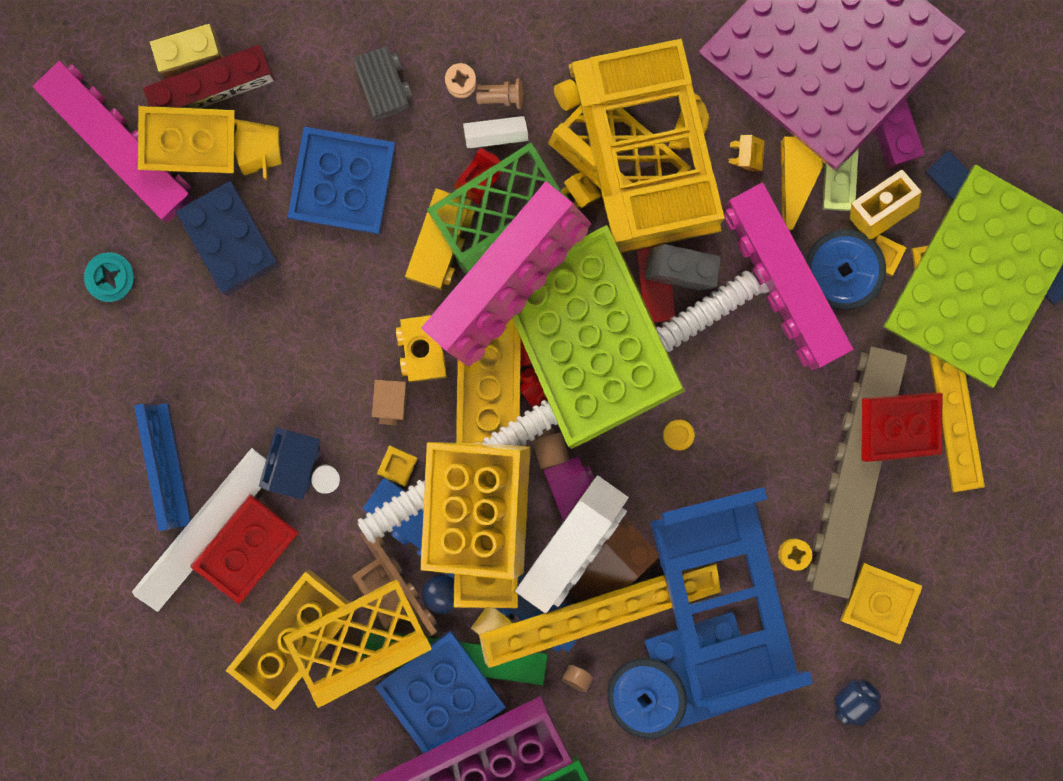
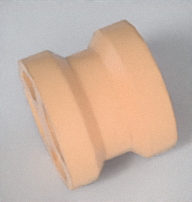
M463 63L451 66L445 75L446 87L454 97L466 98L470 96L476 88V76L473 69Z

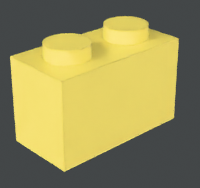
M210 24L150 41L158 71L165 79L223 58L216 32Z

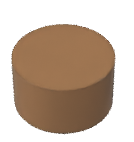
M569 665L562 677L564 683L584 693L587 692L594 679L587 671L574 665Z

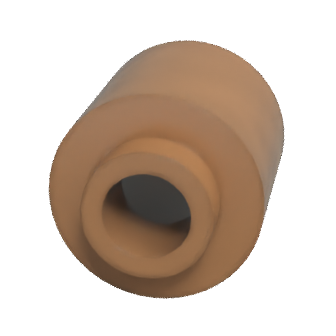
M554 428L548 431L545 430L542 435H537V440L532 441L540 469L546 470L570 460L562 432L555 434Z

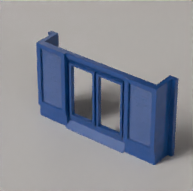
M764 487L661 513L662 519L650 521L676 619L695 706L709 707L710 714L813 684L810 671H797L779 601L755 502L767 500ZM745 554L753 587L689 604L681 571ZM756 597L763 630L704 647L699 646L692 614Z

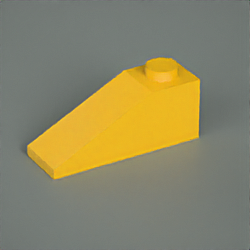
M795 136L784 137L781 141L782 218L790 232L793 230L823 167L822 163H825Z

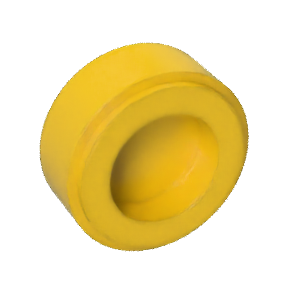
M674 420L669 422L664 428V442L673 450H685L694 441V429L687 421Z

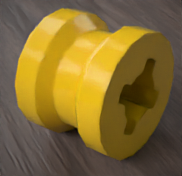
M796 538L788 539L780 545L778 558L785 567L794 571L802 570L810 564L812 550L802 540Z

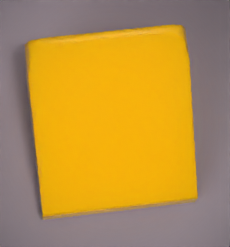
M485 608L471 629L477 634H482L513 624L514 620L495 608Z

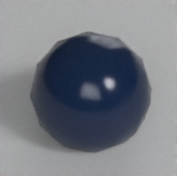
M437 575L426 581L422 591V600L426 608L437 614L451 612L454 607V579L447 575Z

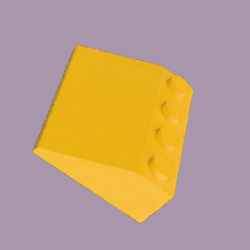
M427 442L421 570L511 580L524 574L530 447L503 444Z

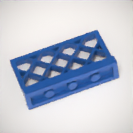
M169 403L134 405L158 530L163 531L187 526L192 517Z

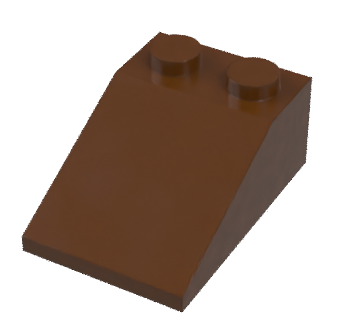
M623 517L616 530L605 541L599 553L585 568L586 570L577 583L571 587L568 594L576 603L628 587L659 558L658 552Z

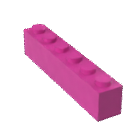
M58 61L32 87L161 220L168 223L177 214V210L186 206L193 199V196L188 192L191 186L179 174L173 177L168 171L138 170V131L135 130L132 134L124 126L127 120L115 108L109 111L102 104L106 98L94 86L88 89L81 82L85 77L74 65L71 64L66 67L62 62Z

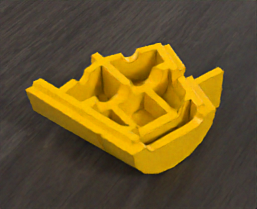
M234 119V126H237L234 135V152L241 172L245 176L263 168V178L269 181L268 168L282 164L280 127Z

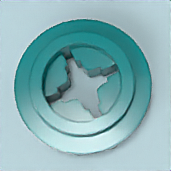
M109 252L95 256L88 263L84 273V282L89 293L96 299L105 302L123 299L132 290L135 278L132 265L123 256ZM103 267L112 273L119 272L114 278L116 288L108 282L101 283L106 277Z

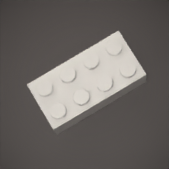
M597 475L532 565L515 592L545 614L553 604L559 607L571 587L580 579L586 570L585 568L594 560L602 545L618 527L619 522L627 512L622 507L629 497Z

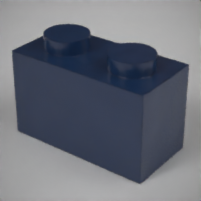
M275 427L259 487L303 500L304 494L308 492L311 486L310 474L313 463L318 460L320 455V439Z

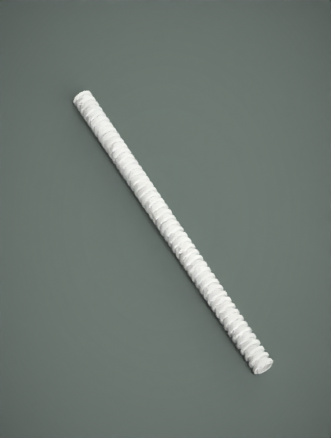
M745 270L742 272V277L736 276L734 282L728 281L726 287L720 286L718 292L713 291L710 293V297L705 296L702 298V302L697 301L694 303V307L689 306L686 308V313L682 311L678 314V318L674 316L670 319V323L664 322L662 328L657 327L668 352L672 351L673 346H680L682 340L686 342L689 340L690 335L693 337L697 335V330L703 331L705 325L711 326L713 320L718 321L721 319V315L726 316L729 314V310L734 311L737 309V305L742 306L745 304V299L749 301L753 298V294L759 295L761 287L756 277L751 272ZM543 400L540 407L535 405L532 412L526 411L524 417L518 416L515 423L510 421L507 428L501 427L498 434L493 432L491 434L492 437L490 439L488 437L484 438V443L482 444L525 446L528 439L533 441L536 434L538 436L542 435V430L546 429L548 431L551 429L552 424L557 425L558 422L549 402ZM421 480L417 481V486L415 487L409 486V491L406 493L404 491L400 492V497H392V502L389 504L384 502V507L381 509L379 507L375 508V513H367V518L364 520L362 518L358 519V525L369 542L375 543V538L378 536L380 538L384 537V532L387 530L389 533L392 532V527L395 525L397 527L401 526V521H409V516L412 514L414 516L418 515L417 511L420 509L424 511L425 480L423 482Z

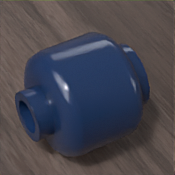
M865 679L862 681L851 680L834 698L837 707L835 714L846 725L852 723L856 726H864L880 710L881 703L879 699L881 694Z

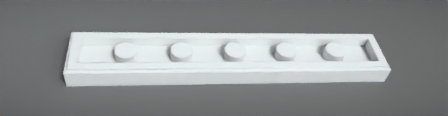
M253 448L249 450L133 589L132 593L136 598L157 612L161 609L193 570L190 567L192 562L250 493L255 496L261 489L259 483L266 462L265 457Z

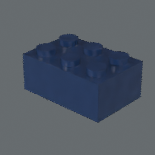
M231 181L176 211L221 293L228 296L281 266L240 192Z

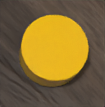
M568 79L554 86L555 97L563 110L567 111L581 104L577 85L573 80Z

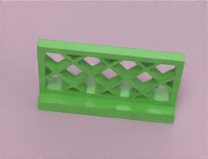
M528 143L426 209L456 256L457 263L464 273H468L511 223L509 222L504 225L505 218L513 220L516 217L506 214L510 197L526 200V205L532 198L536 180L548 182L562 194L532 143ZM527 152L534 162L532 175L516 171L518 158ZM512 162L511 170L504 168ZM538 170L540 171L543 177L537 176ZM497 171L510 174L506 191L490 188L492 175ZM515 175L531 179L527 196L511 193ZM486 179L485 186L477 185ZM469 189L484 190L480 208L464 204L466 192ZM489 192L505 195L501 213L485 209ZM461 195L459 203L452 202V200ZM446 204L458 207L455 224L444 223L436 211ZM463 208L479 212L476 230L459 226ZM484 213L500 217L498 230L492 234L481 231ZM446 227L453 228L452 236ZM458 230L475 234L472 247L463 253L456 244ZM479 235L487 236L486 238L478 242Z

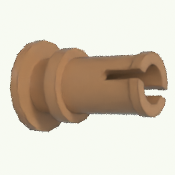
M521 78L516 79V84H511L510 81H505L504 85L477 84L476 89L479 91L476 92L478 105L504 103L505 106H511V103H516L517 109L522 108L524 88Z

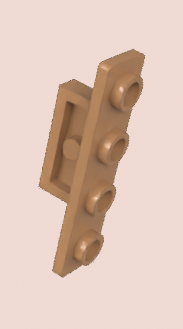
M361 532L360 536L376 559L351 576L361 594L364 596L397 579L424 634L430 637L437 633L433 627L437 624L429 610L425 609L423 611L416 601L419 599L417 591L411 583L405 584L399 575L402 573L400 565L394 557L388 558L382 549L385 547L383 539L378 536L375 538L376 542L371 543L364 533ZM393 590L383 595L379 607L395 611L399 602L396 591ZM402 606L400 613L407 614L404 607ZM377 611L376 617L384 629L390 626L393 616Z

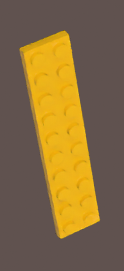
M512 318L506 324L504 332L498 338L493 339L485 348V353L479 361L468 367L457 359L456 443L479 442L482 444L484 443V438L488 437L490 439L493 432L498 434L501 427L507 428L510 421L515 423L517 421L516 418L520 416V335ZM454 574V608H518V593L515 592L518 587V577L511 580Z

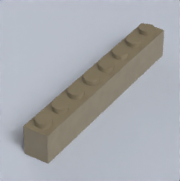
M871 346L865 349V353L860 352L858 356L856 370L860 371L858 383H852L849 400L853 401L850 413L846 412L844 415L842 430L846 431L843 443H838L834 460L839 462L836 473L832 472L828 480L827 490L831 491L829 503L823 504L820 513V521L824 522L821 534H816L813 542V551L817 553L814 564L810 563L806 571L805 581L809 582L808 588L847 599L850 598L882 461H861L862 398L898 395L908 355Z

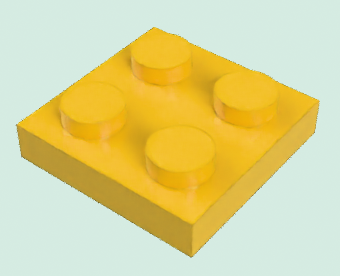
M862 563L840 621L901 644L923 586Z

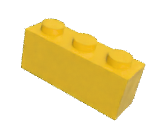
M436 188L430 206L450 193ZM460 196L452 200V202L459 203ZM465 198L464 204L472 206L471 200ZM446 204L436 212L444 223L454 225L458 207ZM463 208L459 226L470 228L475 211ZM427 212L405 277L408 280L442 291L444 284L450 286L455 272V268L450 267L454 253ZM446 227L452 236L453 228ZM458 230L456 244L462 252L465 239L461 238L463 231Z

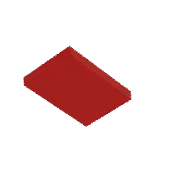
M929 392L862 398L861 461L874 462L942 455L943 393Z
M250 493L192 562L190 567L240 605L299 532Z

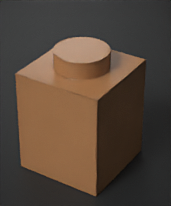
M375 380L372 417L379 418V424L397 426L398 420H405L407 382Z

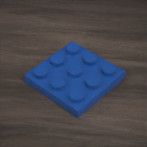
M304 127L287 218L380 235L396 143Z
M733 611L694 623L700 647L741 636ZM678 629L644 639L650 659L660 661L673 669L684 685L687 706L685 715L676 729L762 701L761 699L710 714L709 707L695 706Z
M452 630L430 644L432 650L399 666L375 683L374 686L423 753L479 727L506 708L502 698Z

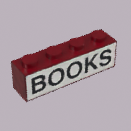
M259 44L145 86L143 90L149 107L201 109L275 81L266 54Z

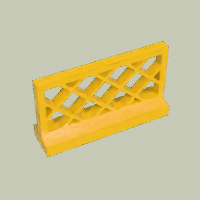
M580 105L563 124L561 123L553 131L548 144L600 188L589 136H578L569 129L574 122H585L584 115L581 116L583 111ZM623 108L607 111L613 143L652 135L649 130ZM614 122H624L630 127V135L615 136ZM664 143L652 145L654 152L652 156H639L638 148L632 150L633 156H617L616 153L618 163L634 162L635 176H624L620 172L623 185L662 177L661 162H671L679 169L678 173L689 171L691 166ZM639 162H655L656 176H641Z
M397 579L283 637L318 708L432 650ZM395 590L399 597L396 610L392 611L379 607L383 595ZM402 606L404 607L407 615L400 613ZM360 607L372 610L367 626L351 621L354 610ZM377 611L393 616L388 632L372 627ZM348 614L347 617H346V619L340 618V617H342V616ZM398 618L411 621L415 629L414 632L404 637L393 634ZM332 621L344 624L339 640L322 636L326 624ZM349 626L365 631L360 646L343 642ZM319 629L317 634L312 633L313 631ZM370 632L386 637L383 647L377 651L365 648ZM303 636L315 639L310 655L297 651L293 641ZM320 641L337 645L331 661L315 657ZM341 647L357 651L353 663L347 666L336 663ZM362 653L367 654V656L361 658ZM301 658L308 660L306 667L304 666ZM312 662L329 666L326 677L313 683L309 675ZM334 668L340 669V670H338V671L332 673Z

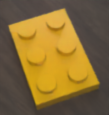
M139 106L138 170L234 173L235 110Z

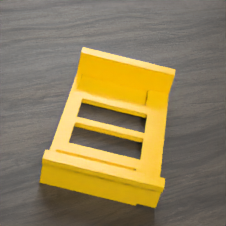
M682 39L599 55L569 64L571 78L575 77L610 231L621 253L721 232L720 224L724 220L723 209L708 154ZM678 96L685 128L613 143L606 111ZM688 138L695 170L623 185L616 153Z

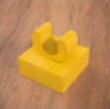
M741 135L740 141L730 143V147L740 149L739 157L729 159V163L749 171H762L765 141L753 135Z
M582 172L567 179L564 182L566 187L561 190L563 195L572 194L575 199L573 204L577 208L585 207L602 196L595 184Z

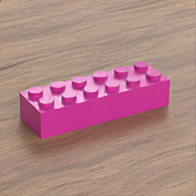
M545 182L421 329L448 353L470 367L482 358L485 348L491 341L498 338L504 332L509 320L523 310L526 300L532 293L539 290L545 284L547 276L555 266H559L564 262L568 254L567 252L576 242L581 241L586 236L588 228L592 223L569 199L548 182Z
M762 182L730 199L723 208L725 211L724 222L730 231L735 229L740 239L737 241V246L744 258L750 257L755 266L751 271L759 284L766 283L770 294L766 296V299L773 312L779 311L784 320L781 323V327L789 340L794 338L799 348L796 350V355L803 367L809 366L810 370H814L854 350L764 183Z

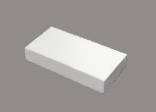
M524 116L463 124L467 148L528 140Z

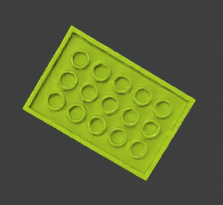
M974 165L883 328L984 385L994 388L1063 265V213L978 165Z
M607 225L585 236L581 241L576 242L567 252L568 254L564 262L559 266H555L547 276L545 284L539 290L534 291L526 300L523 310L512 317L564 439L571 449L685 392V388L620 248Z

